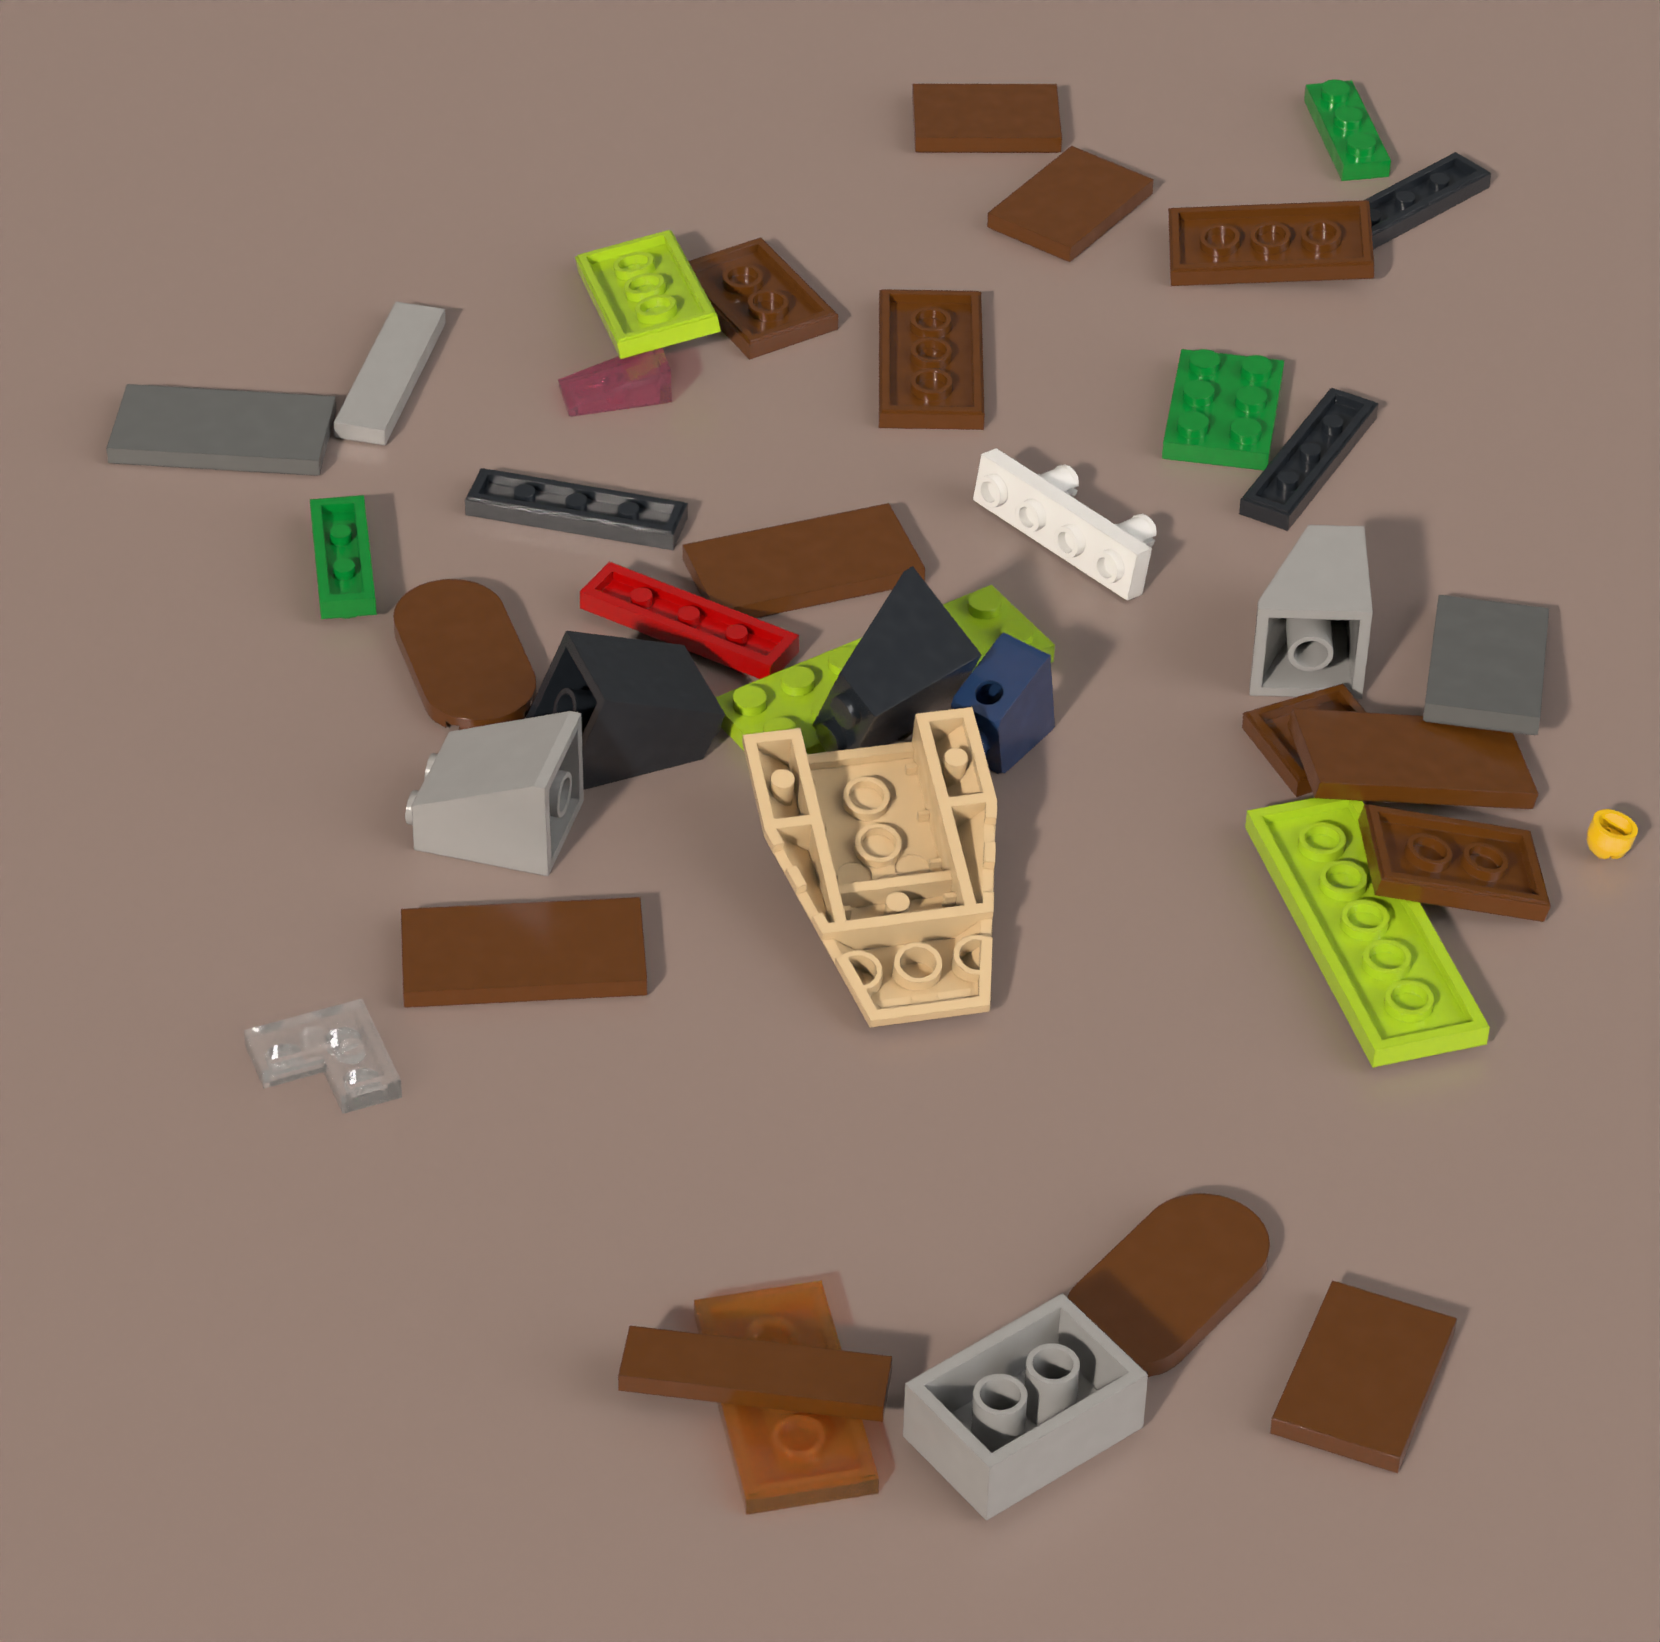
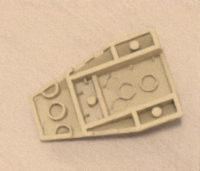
M967 707L915 714L912 742L815 754L806 753L801 728L743 735L742 743L764 838L869 1027L989 1012L991 999L997 798L973 708Z

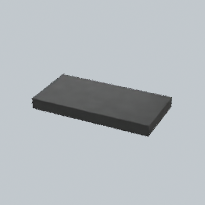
M127 384L106 448L108 463L318 476L322 469L337 411L336 396Z
M1438 595L1423 720L1431 723L1538 735L1549 608Z

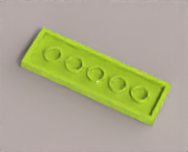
M992 584L943 604L982 654L976 666L1003 632L1051 655V663L1054 662L1055 644ZM861 638L715 697L725 713L721 728L743 751V735L801 728L807 754L827 752L820 744L816 729L812 725L839 673Z
M1309 798L1247 810L1245 829L1372 1068L1487 1045L1490 1026L1420 902L1375 895L1358 822L1364 806L1363 801Z

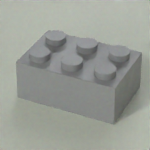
M1062 1293L906 1382L903 1437L987 1521L1143 1428L1148 1374Z

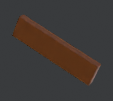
M629 1326L618 1374V1390L883 1422L892 1374V1356Z

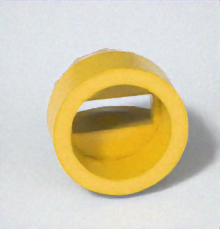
M1611 809L1599 810L1594 814L1587 830L1586 840L1589 849L1599 859H1608L1610 857L1612 859L1622 858L1631 849L1638 834V827L1630 817L1619 811Z

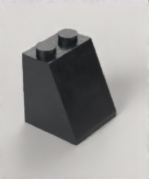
M913 566L905 570L839 673L812 725L816 729L820 744L827 752L891 744L913 731L915 714L950 709L954 695L972 673L982 656Z
M566 631L526 718L567 711L581 713L583 790L704 759L713 738L720 732L725 713L685 645Z

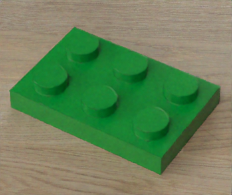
M1181 349L1163 440L1162 459L1264 471L1269 464L1285 360L1268 359L1260 355L1240 356L1223 354L1207 349Z

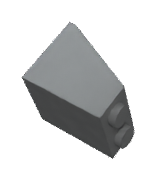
M1307 526L1258 600L1249 685L1250 696L1298 697L1343 683L1355 699H1362L1373 614L1364 526Z
M567 711L450 731L439 753H432L425 769V780L420 790H413L408 798L405 819L407 824L413 826L414 850L549 876L584 801L581 713Z

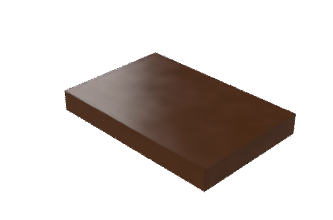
M912 84L915 152L917 153L1061 152L1062 132L1057 84Z
M1071 146L989 211L987 227L1071 262L1153 194L1154 179Z
M761 237L689 261L718 316L720 330L749 360L838 330V314Z
M1364 804L1358 822L1376 896L1533 921H1545L1551 905L1531 831Z
M1332 1280L1272 1416L1270 1434L1398 1473L1454 1337L1457 1318Z

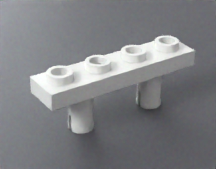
M997 448L981 454L973 497L975 502L1128 601L1142 595L1152 551L1151 547L1155 542L1152 537L1156 536L1157 532L1151 518L1144 514H1137L1129 520L1113 524L1073 498L1077 494L1078 490L1074 488L1079 486V480L1076 472L1068 465H1059L1053 470L1037 475Z

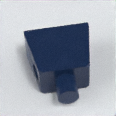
M1004 632L998 637L954 695L951 703V709L973 708L988 768L997 774L1006 773L1055 727L1051 655Z

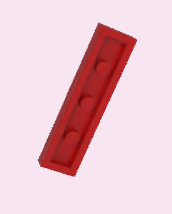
M610 561L580 590V609L664 642L685 645L687 651L758 679L783 670L799 653V635Z

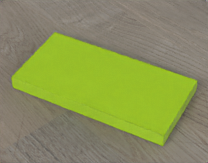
M672 230L662 231L575 256L578 273L620 359L721 332L718 316Z

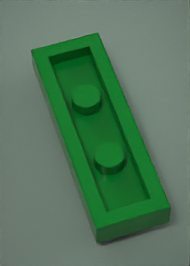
M1332 79L1324 83L1306 84L1304 102L1341 181L1389 177L1391 159L1353 81Z
M364 495L310 499L321 619H350L357 616L377 615Z

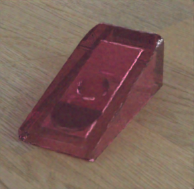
M663 348L623 359L617 356L558 379V386L568 415L571 417L672 402L671 369Z

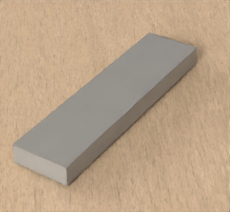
M395 302L334 421V435L336 438L386 445L446 324L445 309Z

